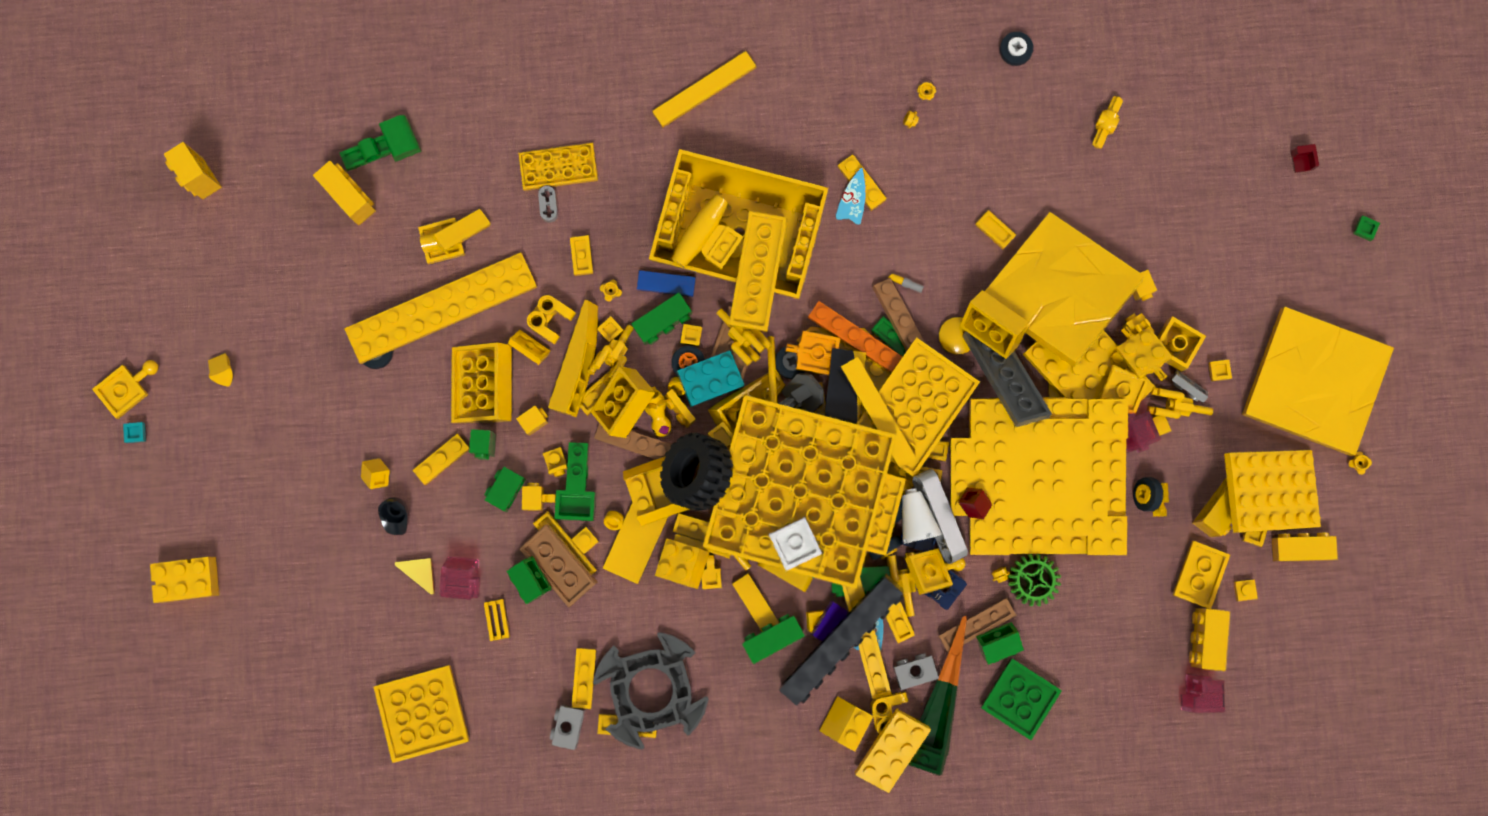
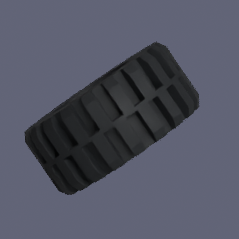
M695 432L679 437L677 442L672 443L671 449L665 454V460L662 461V471H660V478H662V481H660L661 487L664 489L663 492L668 500L675 505L695 511L708 510L712 508V505L715 506L720 502L719 499L725 496L726 489L730 487L731 483L729 481L733 476L731 471L733 461L730 460L732 456L724 443L709 436ZM698 464H699V470H698L697 476H696V478H695L694 481H693L696 467H697Z

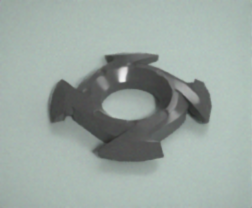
M661 632L657 633V636L664 650H648L620 658L618 656L619 650L613 646L602 658L593 680L594 685L611 677L610 691L619 722L616 725L610 724L606 730L620 742L641 750L645 747L637 731L651 732L682 723L684 725L683 731L689 736L699 725L709 700L706 696L691 704V688L683 659L685 657L691 658L696 652L680 639ZM649 668L664 672L671 680L673 686V694L669 704L661 711L655 713H646L634 706L629 696V686L633 677L638 672Z

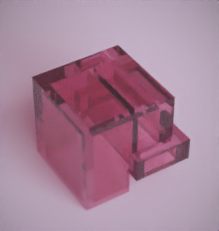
M1149 411L1138 416L1135 413L1128 415L1126 453L1137 450V453L1150 449L1148 445L1161 440Z
M448 556L441 567L440 597L466 600L478 598L480 593V577H477L479 560Z
M1185 674L1186 694H1181V710L1193 713L1225 712L1224 680L1213 679L1210 676Z

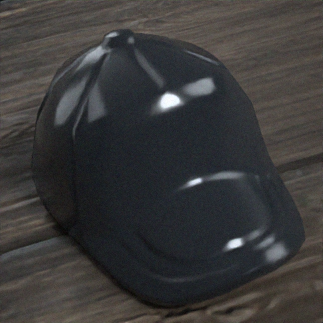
M397 497L384 500L378 507V514L385 531L392 535L405 534L409 515L406 504Z

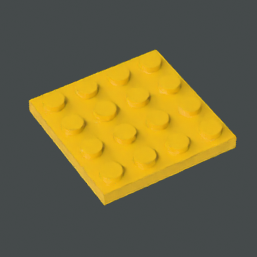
M450 665L373 686L392 763L470 741Z

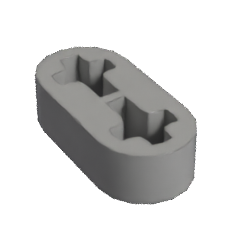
M543 186L538 192L540 215L545 222L551 223L558 217L557 197L552 187ZM546 191L552 194L549 196V202L546 201L545 196H542ZM547 206H550L551 211L554 212L550 218L544 215V213H547Z

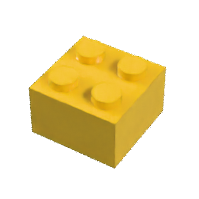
M1172 316L1165 322L1157 337L1172 355V359L1166 363L1182 372L1188 369L1206 335Z
M666 538L655 576L698 589L710 552Z

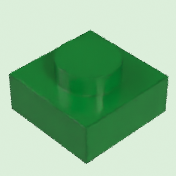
M1362 215L1353 234L1372 241L1380 222Z

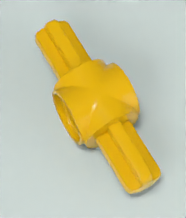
M1112 97L1108 109L1101 112L1095 127L1098 131L1092 142L1095 148L1101 149L1107 136L1114 133L1119 123L1118 112L1123 103L1120 97Z

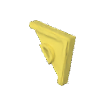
M432 558L395 562V566L430 594H435Z

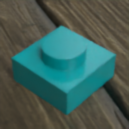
M144 422L123 424L124 443L146 442Z

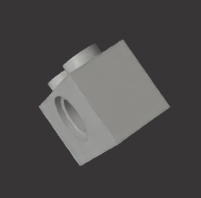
M926 653L916 655L915 660L909 662L908 659L899 660L896 662L897 665L893 666L900 690L939 679L931 655L927 656ZM913 665H918L920 668V673L917 676H912L910 673V668Z
M561 705L560 709L557 708L554 720H557L556 728L551 730L550 740H553L552 745L575 750L579 741L585 709ZM567 721L571 724L572 729L570 732H565L562 729L563 722Z

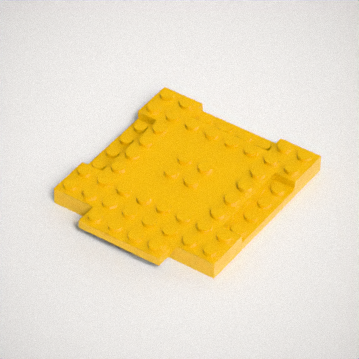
M744 395L729 449L732 456L730 460L733 461V467L731 468L733 476L729 481L731 484L726 489L725 496L720 498V502L713 508L703 547L785 569L769 534L805 517L822 554L789 569V571L857 589L866 551L884 556L887 554L906 479L887 474L897 435Z
M969 399V438H951L950 508L954 516H967L958 503L967 487L983 489L992 503V507L984 520L969 517L970 555H1127L1126 438H1128V399H1043L1052 413L1050 418L1020 427H1015L1000 399Z

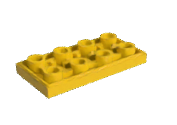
M593 143L518 153L524 191L540 189L543 186L556 187L598 181Z

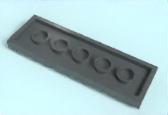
M967 331L964 332L963 338L1015 427L1050 418L1051 411L1016 353L1013 352L1005 359Z

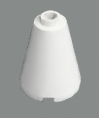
M916 488L906 490V495L902 496L903 544L942 535L922 492H917Z

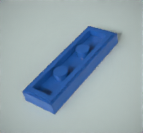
M639 270L637 290L673 295L680 293L681 296L693 297L696 277Z

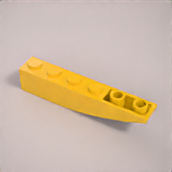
M584 300L581 307L580 315L574 327V332L548 406L549 409L573 417H577L589 382L590 374L587 370L594 360L597 342L598 306L588 300Z

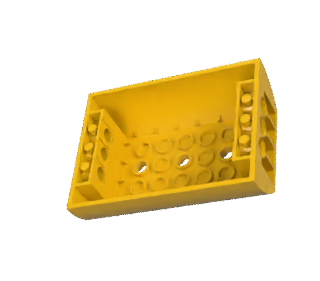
M679 149L649 260L736 283L745 234L722 269L707 261L701 251L685 268L672 260L681 237L698 212L714 195H718L728 202L719 225L728 226L733 230L741 228L745 232L749 211L787 217L774 293L800 299L829 188Z

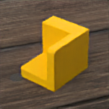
M379 458L362 461L361 479L369 489L386 487L389 482L390 470Z

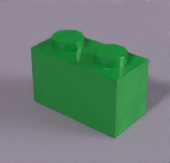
M471 429L469 453L479 460H489V457H495L496 434L490 430Z
M503 467L502 470L499 469L495 474L494 479L496 481L493 486L487 488L484 496H486V502L504 512H508L526 478Z
M533 556L522 560L506 571L526 605L552 590Z
M1012 622L976 636L981 654L988 665L1024 651L1019 632Z

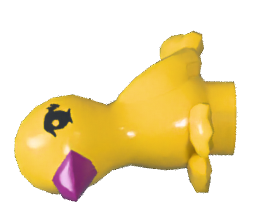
M654 386L651 388L655 394L646 406L645 412L652 417L651 428L654 434L659 437H665L671 432V422L665 416L667 400Z

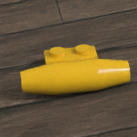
M714 195L698 212L681 237L672 257V260L679 266L685 268L701 251L707 261L722 269L742 240L743 236L730 227L719 225L728 205V202L722 197Z

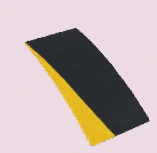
M832 348L824 416L856 424L859 420L861 402L841 366L858 357L865 368L866 352Z

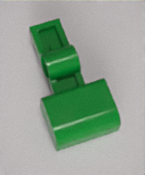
M399 115L381 122L379 126L383 133L382 136L374 139H363L357 146L340 152L346 170L351 171L392 154L394 161L397 162L422 152L406 115Z
M569 442L566 490H556L554 519L595 520L596 492L586 491L588 443Z

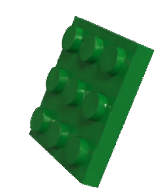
M1011 658L980 708L1027 739L1032 740L1062 690Z

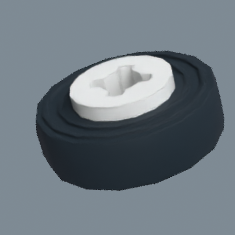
M1022 32L1007 34L1000 44L1001 58L1012 66L1025 64L1033 53L1031 38Z

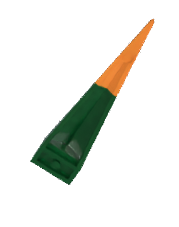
M966 616L962 617L939 679L920 718V722L928 725L931 731L908 764L938 776L943 775L946 758L949 755L967 621Z

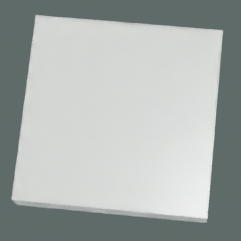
M805 517L769 534L786 571L822 554Z

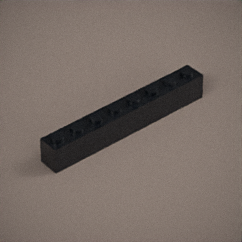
M885 573L781 684L779 691L796 706L800 702H806L811 695L809 692L813 688L818 689L824 682L822 679L826 674L830 676L837 668L835 665L840 660L843 662L849 656V650L853 646L855 648L859 646L863 641L862 636L866 632L871 633L874 630L878 619L881 618L883 620L889 614V608L893 604L897 605L903 599V588Z

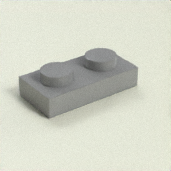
M1176 370L1172 375L1173 384L1178 389H1185L1189 392L1188 395L1193 400H1200L1204 403L1208 398V392L1180 371Z

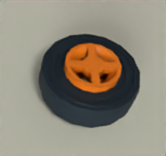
M681 347L672 357L673 371L678 376L677 370L705 360V357L696 347Z

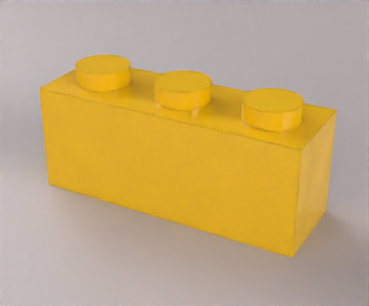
M1297 533V537H1290V534H1278V538H1272L1273 561L1338 560L1336 536H1329V533H1317V537H1310V533Z

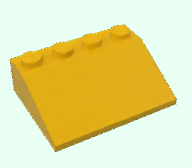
M496 342L452 347L451 423L512 421V346Z

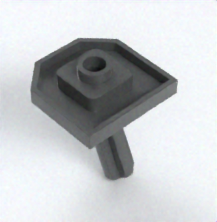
M799 373L781 391L786 399L778 404L815 413L824 403V389L812 374Z

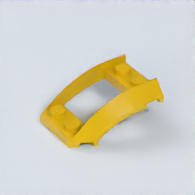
M665 457L623 471V480L626 482L637 519L641 526L689 510L675 504L656 509L645 474L662 468L661 464ZM698 464V466L696 467L693 481H694V479H695L696 476H697V473H698V470H699V464Z

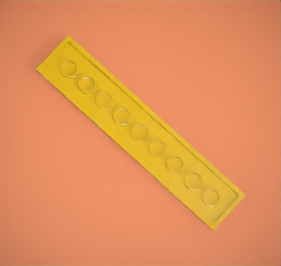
M518 253L344 329L359 363L363 364L537 288V285L522 253Z

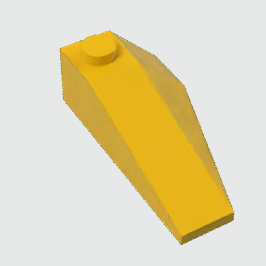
M776 370L778 396L785 384ZM768 373L708 409L715 424L718 426L724 422L734 435L744 395L770 401Z

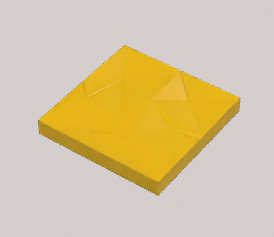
M1049 212L985 292L1029 322L1026 334L1075 367L1143 282L1145 276Z
M1283 307L1279 311L1242 415L1346 455L1354 456L1357 453L1394 347ZM1334 348L1333 356L1327 359L1331 355Z

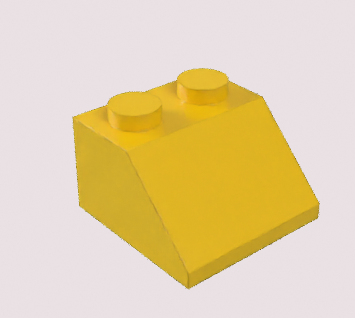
M837 696L819 731L845 747L856 751L873 715Z

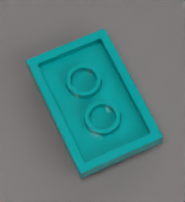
M731 350L677 370L678 377L691 407L745 386Z

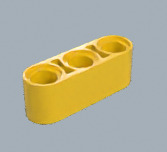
M757 563L758 566L805 593L814 579L811 576Z

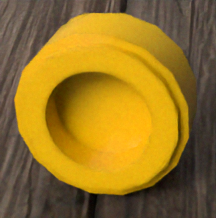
M679 377L671 378L668 390L673 389L677 396L684 395L685 391Z
M608 511L603 523L610 530H619L623 525L624 516L617 511Z

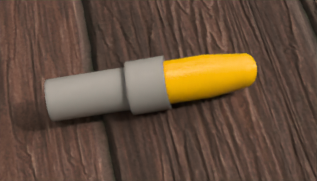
M896 274L888 276L892 281L905 288H910L920 293L923 290L924 286L906 277L903 278Z

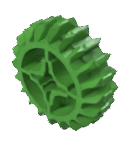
M1028 554V561L1022 556V564L1019 561H1015L1014 563L1018 568H1010L1015 574L1008 575V578H1014V582H1009L1008 585L1015 586L1011 593L1018 592L1015 599L1018 600L1023 597L1022 604H1025L1028 600L1029 606H1033L1034 601L1037 606H1041V600L1044 604H1048L1047 597L1051 600L1055 598L1051 592H1059L1054 587L1055 585L1061 586L1060 582H1056V578H1061V575L1054 574L1059 569L1058 567L1051 568L1054 564L1053 561L1046 564L1048 557L1044 556L1040 561V554H1036L1035 559L1032 554ZM1030 564L1038 565L1037 569L1031 574L1022 571ZM1043 569L1048 573L1049 584L1043 580ZM1036 575V580L1041 584L1034 583V586H1032L1033 581L1029 577H1035ZM1020 576L1027 583L1025 592L1020 585ZM1037 587L1046 589L1039 596H1030Z

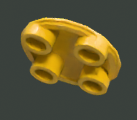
M961 317L947 320L939 331L941 347L955 355L970 351L963 338V334L966 331L959 327L963 319Z

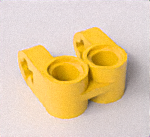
M545 295L539 299L533 312L528 315L527 324L535 333L555 345L560 336L547 328L548 323L557 313L569 321H572L576 313L554 297ZM552 302L553 307L550 310H544L545 303ZM535 318H542V323L539 326L533 325Z
M906 691L893 693L892 695L871 701L870 709L873 715L874 728L878 734L881 733V724L888 722L893 715L892 706L908 702ZM880 702H884L886 705L883 712H877L876 706Z

